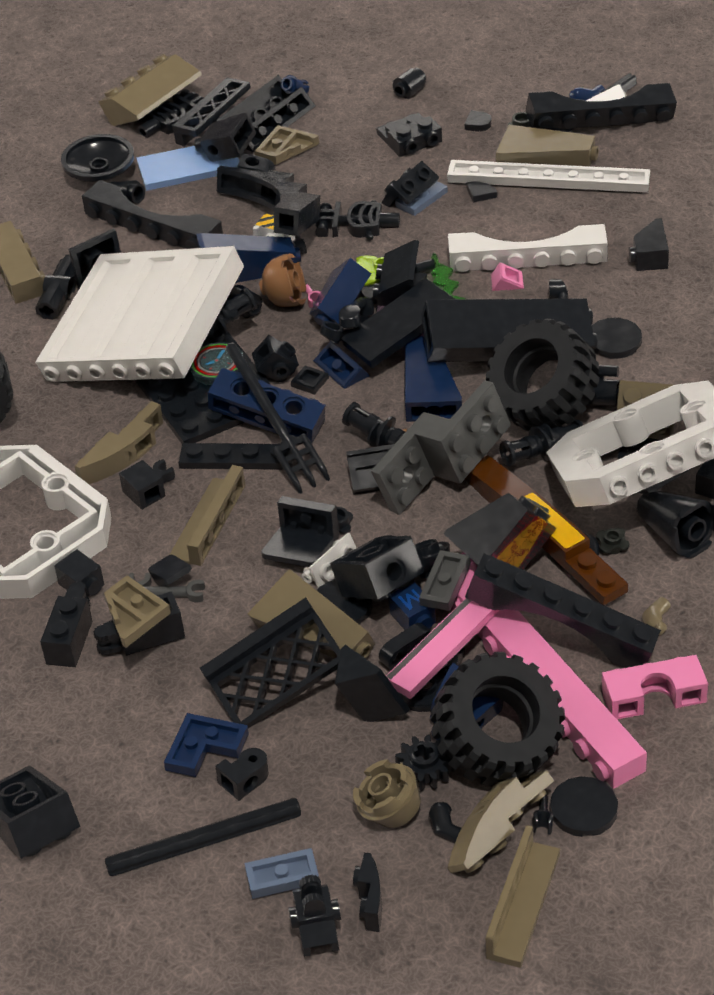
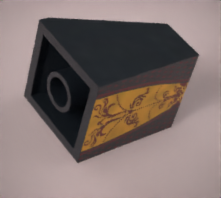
M507 493L451 526L444 532V535L466 555H469L477 565L483 554L486 553L524 570L557 528L548 521L551 516L541 507L533 504L523 495L520 499H517L510 493Z

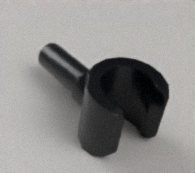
M545 795L540 799L539 810L533 812L532 827L533 833H536L538 827H545L550 835L552 833L554 814L548 811V796Z

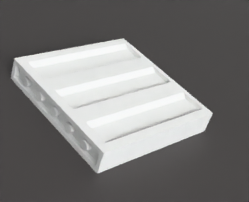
M235 247L100 254L35 362L44 378L52 382L185 378L244 268Z

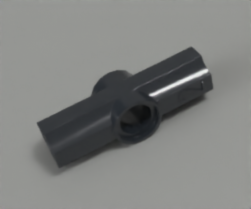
M66 254L59 261L53 275H46L44 278L43 293L35 306L37 315H40L43 319L53 320L54 317H57L65 301L71 300L69 298L71 293H75L76 278L70 255Z

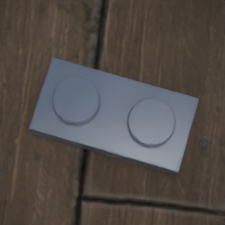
M312 848L244 863L252 899L300 888L299 880L304 876L313 874L319 877Z

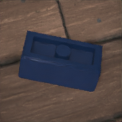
M331 341L313 360L344 389L370 376Z

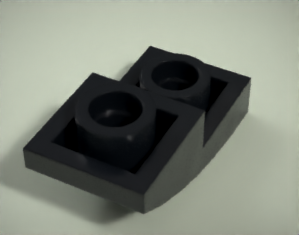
M364 852L361 866H355L353 886L358 887L359 899L361 900L359 916L365 918L366 931L380 932L382 898L379 874L372 854Z

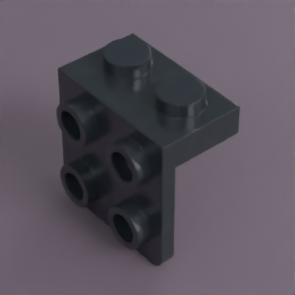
M282 496L277 502L280 528L262 549V558L275 562L300 565L301 567H310L329 550L339 536L336 505Z

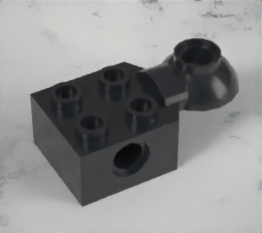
M385 535L372 539L331 562L330 565L342 597H353L356 600L368 598L377 602L389 598L391 591L396 588H404L413 584L414 578L419 575L421 578H428L439 551L450 552V544L445 541L438 542L437 539H429L414 545L411 536Z

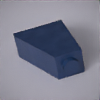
M349 258L331 272L309 314L315 318V322L320 326L324 321L339 324V311L344 306L354 302L372 273L352 258Z

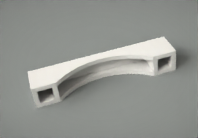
M605 224L580 225L556 237L529 242L496 240L475 232L448 234L450 272L490 271L495 269L499 262L515 269L520 267L569 266L572 264L607 262L608 243Z

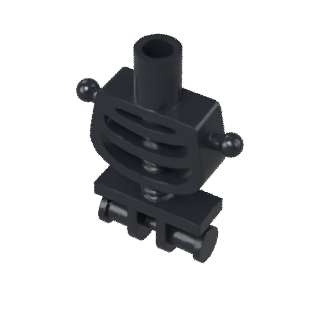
M183 89L180 95L174 94L172 96L173 102L165 101L145 115L146 122L138 127L140 135L148 138L158 131L168 135L174 133L172 125L204 97L199 96L195 92L190 93L188 89Z
M376 200L371 202H355L348 209L347 216L341 215V202H336L335 209H332L329 203H322L320 205V218L316 222L315 233L318 237H327L329 234L328 229H332L333 237H338L339 227L347 225L348 231L353 237H366L368 241H371L374 236H379L380 228H399L400 213H382L381 203H378Z

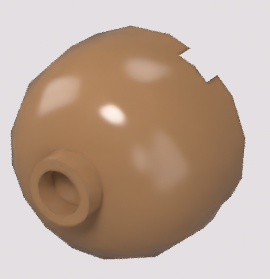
M291 253L272 259L265 266L262 280L259 281L261 293L267 295L274 305L284 308L300 306L306 302V298L301 299V292L306 291L304 275L299 262L293 263L291 258L295 256Z

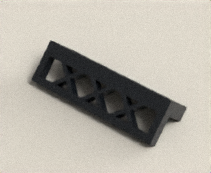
M226 77L172 125L176 144L185 146L194 137L199 136L251 89L250 82Z

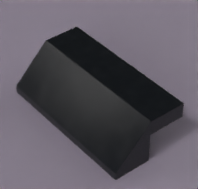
M277 75L213 123L246 112L256 131L246 150L254 153L277 125L283 127L290 126L316 105L302 87L292 94L285 93L281 88L282 78Z

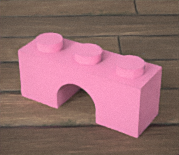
M697 655L677 657L670 660L602 672V694L608 710L616 719L644 715V695L650 692H662L672 699L675 708L707 703L708 682Z

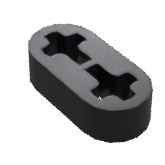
M422 623L410 626L383 645L379 652V660L392 670L431 630Z

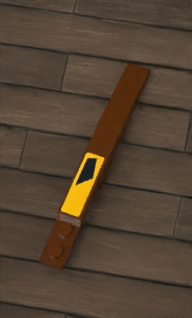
M486 454L464 479L489 503L510 493L517 499H520L523 495L533 504L545 510L551 516L548 521L557 529L542 548L602 605H606L628 592V583L590 548V539L531 487Z

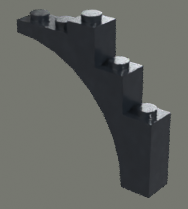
M227 166L217 168V192L250 199L274 211V233L299 236L319 221L321 195L307 193V184L294 182V173L274 170L261 172Z

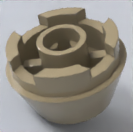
M388 759L378 761L364 771L366 778L361 782L360 787H354L353 798L359 813L364 818L387 828L400 827L409 822L416 815L421 804L418 784L413 770L401 762L400 764L390 763Z

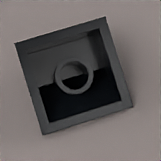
M419 240L410 241L385 253L383 264L377 265L375 279L380 280V284H374L372 299L377 300L376 311H380L412 288Z

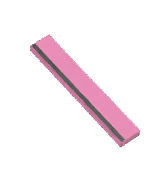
M465 598L386 677L397 692L411 699L500 610H492Z

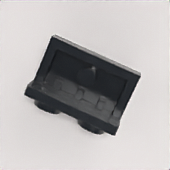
M421 161L412 169L408 168L397 181L393 180L385 188L386 195L382 203L387 207H391L395 200L400 198L408 205L436 183L439 176Z

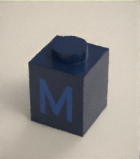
M415 582L391 593L389 597L390 614L404 630L416 623H422L430 629L436 623L435 608L421 606L419 597L422 589Z

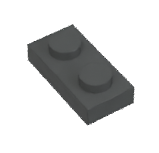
M439 551L419 597L421 606L451 611L471 564L469 555Z

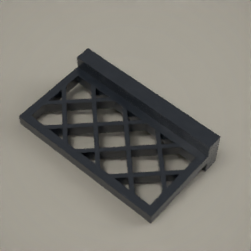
M305 597L200 667V670L212 686L232 721L248 725V728H250L337 670L341 649ZM316 623L319 628L316 641L303 640L304 630ZM324 637L326 638L328 643L323 642ZM283 644L293 645L290 658L275 657L278 647ZM300 646L314 648L310 662L296 660ZM321 649L334 650L338 656L327 664L317 663ZM258 661L266 662L263 677L249 675L251 666ZM273 664L287 665L284 680L269 678ZM294 666L309 668L306 678L301 682L290 681ZM231 679L240 680L236 695L224 693L220 686ZM247 681L261 683L257 698L243 696ZM267 684L282 686L279 696L274 700L264 699ZM240 703L255 704L253 713L241 721L237 715Z

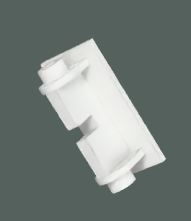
M347 533L340 540H335L333 546L310 567H305L302 574L303 580L309 584L315 581L318 588L329 581H333L335 576L330 563L357 548L351 534Z

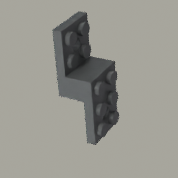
M484 380L451 419L423 412L371 470L390 511L400 515L434 476L461 484L508 430L511 423L493 382Z

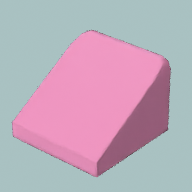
M499 262L491 274L492 291L524 289L522 271Z

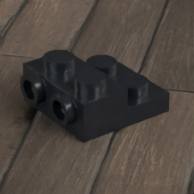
M419 112L376 128L379 137L399 157L413 154L418 150L435 146L442 142V127L430 116L423 117Z

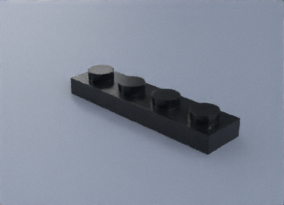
M182 443L178 462L179 469H230L232 465L243 467V469L284 470L272 451L273 447H279L281 444ZM290 450L283 452L284 457L292 454ZM294 461L289 463L290 467H293Z

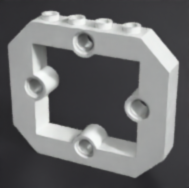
M709 381L673 385L567 432L546 453L559 482L574 506L584 507L612 504L714 459V386ZM681 420L684 421L686 430L663 440L649 443L632 454L605 466L603 465L600 456L622 446L637 445L645 441L649 434Z
M38 445L0 446V489L24 475L43 490L48 508L52 510L68 509L78 519L57 533L51 530L36 533L30 540V551L6 567L0 565V599L33 598L58 581L54 565L78 549L87 557L92 558L105 549L108 544L112 518L108 499Z

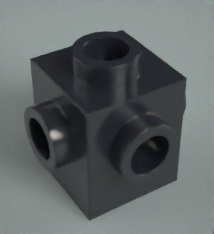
M270 335L251 353L256 370L262 373L265 378H272L278 382L285 381L299 366L294 347L286 341L281 342Z

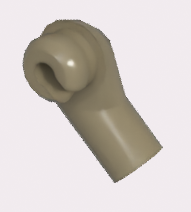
M661 596L642 615L643 623L661 630L659 636L667 630V625L662 621V616L671 608L670 602Z

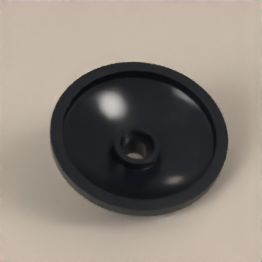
M90 135L80 138L67 146L61 155V164L65 173L77 180L84 182L106 181L121 175L130 167L134 160V149L128 140L117 135Z

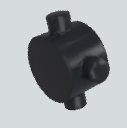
M296 236V240H293V246L299 247L300 255L307 253L304 239H301V236Z

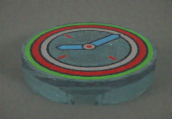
M212 343L200 348L190 366L191 373L198 382L212 385L221 368L239 372L226 351V346L229 343Z

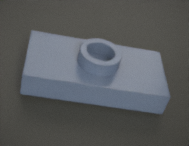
M437 181L410 204L407 205L398 198L395 200V205L397 208L415 216L446 194L448 189L446 185Z

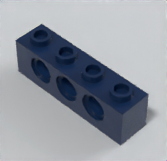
M221 368L208 391V409L276 433L240 372ZM258 380L284 422L289 434L296 437L306 434L312 444L325 422L326 405L316 399L306 398L288 389H281L263 380Z

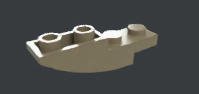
M151 401L143 410L139 411L137 416L118 435L109 431L101 440L96 442L94 447L75 465L77 476L86 483L92 484L125 469L146 454L156 444L154 432L163 424L160 404Z
M548 770L531 774L521 782L517 777L501 781L481 799L466 819L458 834L447 867L451 873L463 870L466 873H470L484 863L482 857L488 852L492 854L499 851L508 843L506 838L515 831L511 821L523 814L521 808L527 803L533 804L546 795L544 789L554 782Z

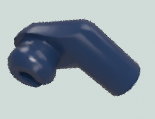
M597 85L593 89L577 87L570 91L569 97L586 101L604 91L605 88L602 85Z

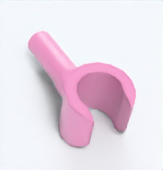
M306 284L308 306L312 309L313 301L317 300L320 291H313Z

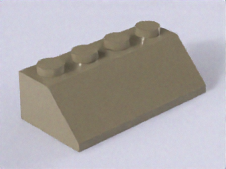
M161 54L153 59L154 64L151 66L148 64L138 69V75L135 77L132 75L122 80V86L119 88L113 87L104 93L106 97L100 100L99 104L113 126L139 120L202 75L200 70L176 54L170 56Z

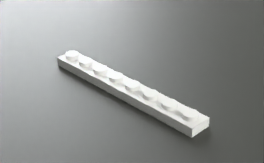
M451 160L447 178L448 183L466 184V182L476 181L489 185L648 193L650 169Z

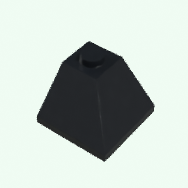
M114 228L68 249L78 290L100 254L121 253L117 232Z

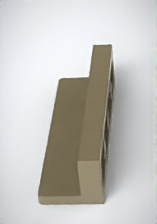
M232 465L224 479L213 478L169 555H175L186 563L202 566L246 486L243 467Z
M526 825L486 934V959L518 968L522 967L560 857V848L534 842L532 826Z

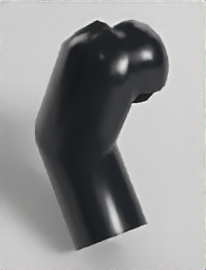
M446 802L434 803L429 810V819L434 834L455 843L462 828L452 824L450 816L451 806Z

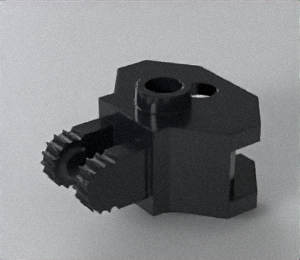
M317 875L304 876L299 880L300 889L292 890L295 907H289L292 929L299 928L304 957L311 956L310 948L331 944L332 952L339 951L335 921L341 920L338 899L331 900L327 884L321 885Z

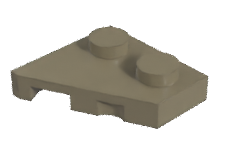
M277 125L254 153L255 156L269 159L277 165L319 144V136Z
M128 575L104 592L107 606L122 645L125 648L171 613L168 603Z

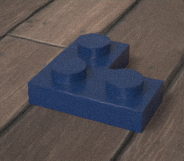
M187 713L165 758V771L196 777L207 752L238 758L249 735L248 725Z

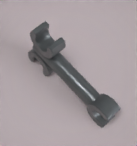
M130 573L128 576L135 580L134 573ZM146 573L144 580L138 582L156 596L172 591L174 598H188L195 603L202 602L204 599L203 592H194L196 590H205L203 580H193L187 586H151L150 573Z

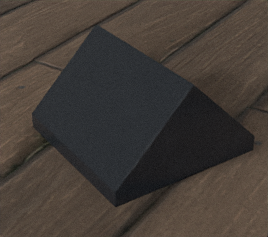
M347 645L341 648L335 685L363 721L374 722L403 715L410 710L379 667Z

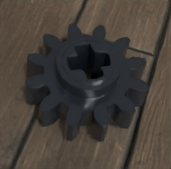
M428 734L425 736L424 741H419L417 737L413 736L411 746L401 743V753L395 754L396 763L400 764L401 762L413 770L420 791L425 788L427 783H430L432 788L437 789V780L440 779L448 782L449 772L454 771L448 764L451 761L447 754L442 756L437 748L441 743L440 739L432 743L431 736Z

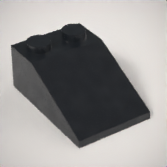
M30 765L0 780V837L7 847L20 858L30 857L39 853L42 847L53 841L67 838L73 830L81 827L68 792Z

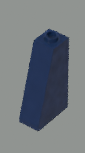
M213 233L196 234L198 248L235 247L244 265L236 283L262 278L265 266L272 259L281 255L291 253L295 256L291 258L293 263L301 262L299 247L293 246L291 237Z
M417 336L405 345L406 422L416 421L423 412L451 419L462 406V396L446 362H428L424 336Z

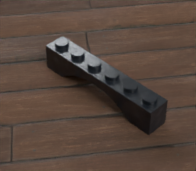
M670 83L646 84L639 91L629 96L609 101L578 100L553 91L528 93L525 112L532 128L547 130L667 121L674 118L677 101Z
M102 180L96 182L82 195L84 211L89 217L102 219L111 225L116 224L125 227L131 232L136 231L145 234L151 239L165 241L171 246H179L185 249L198 248L196 234H223L220 220L202 214L173 216L147 211L130 202L124 196L119 186Z
M486 553L483 554L465 595V598L492 610L526 611L559 621L588 638L612 663L623 668L647 663L661 631Z

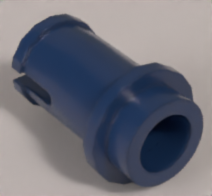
M287 75L281 81V88L288 94L294 93L301 87L308 93L310 86L307 85L309 84L308 81L297 79L294 75Z

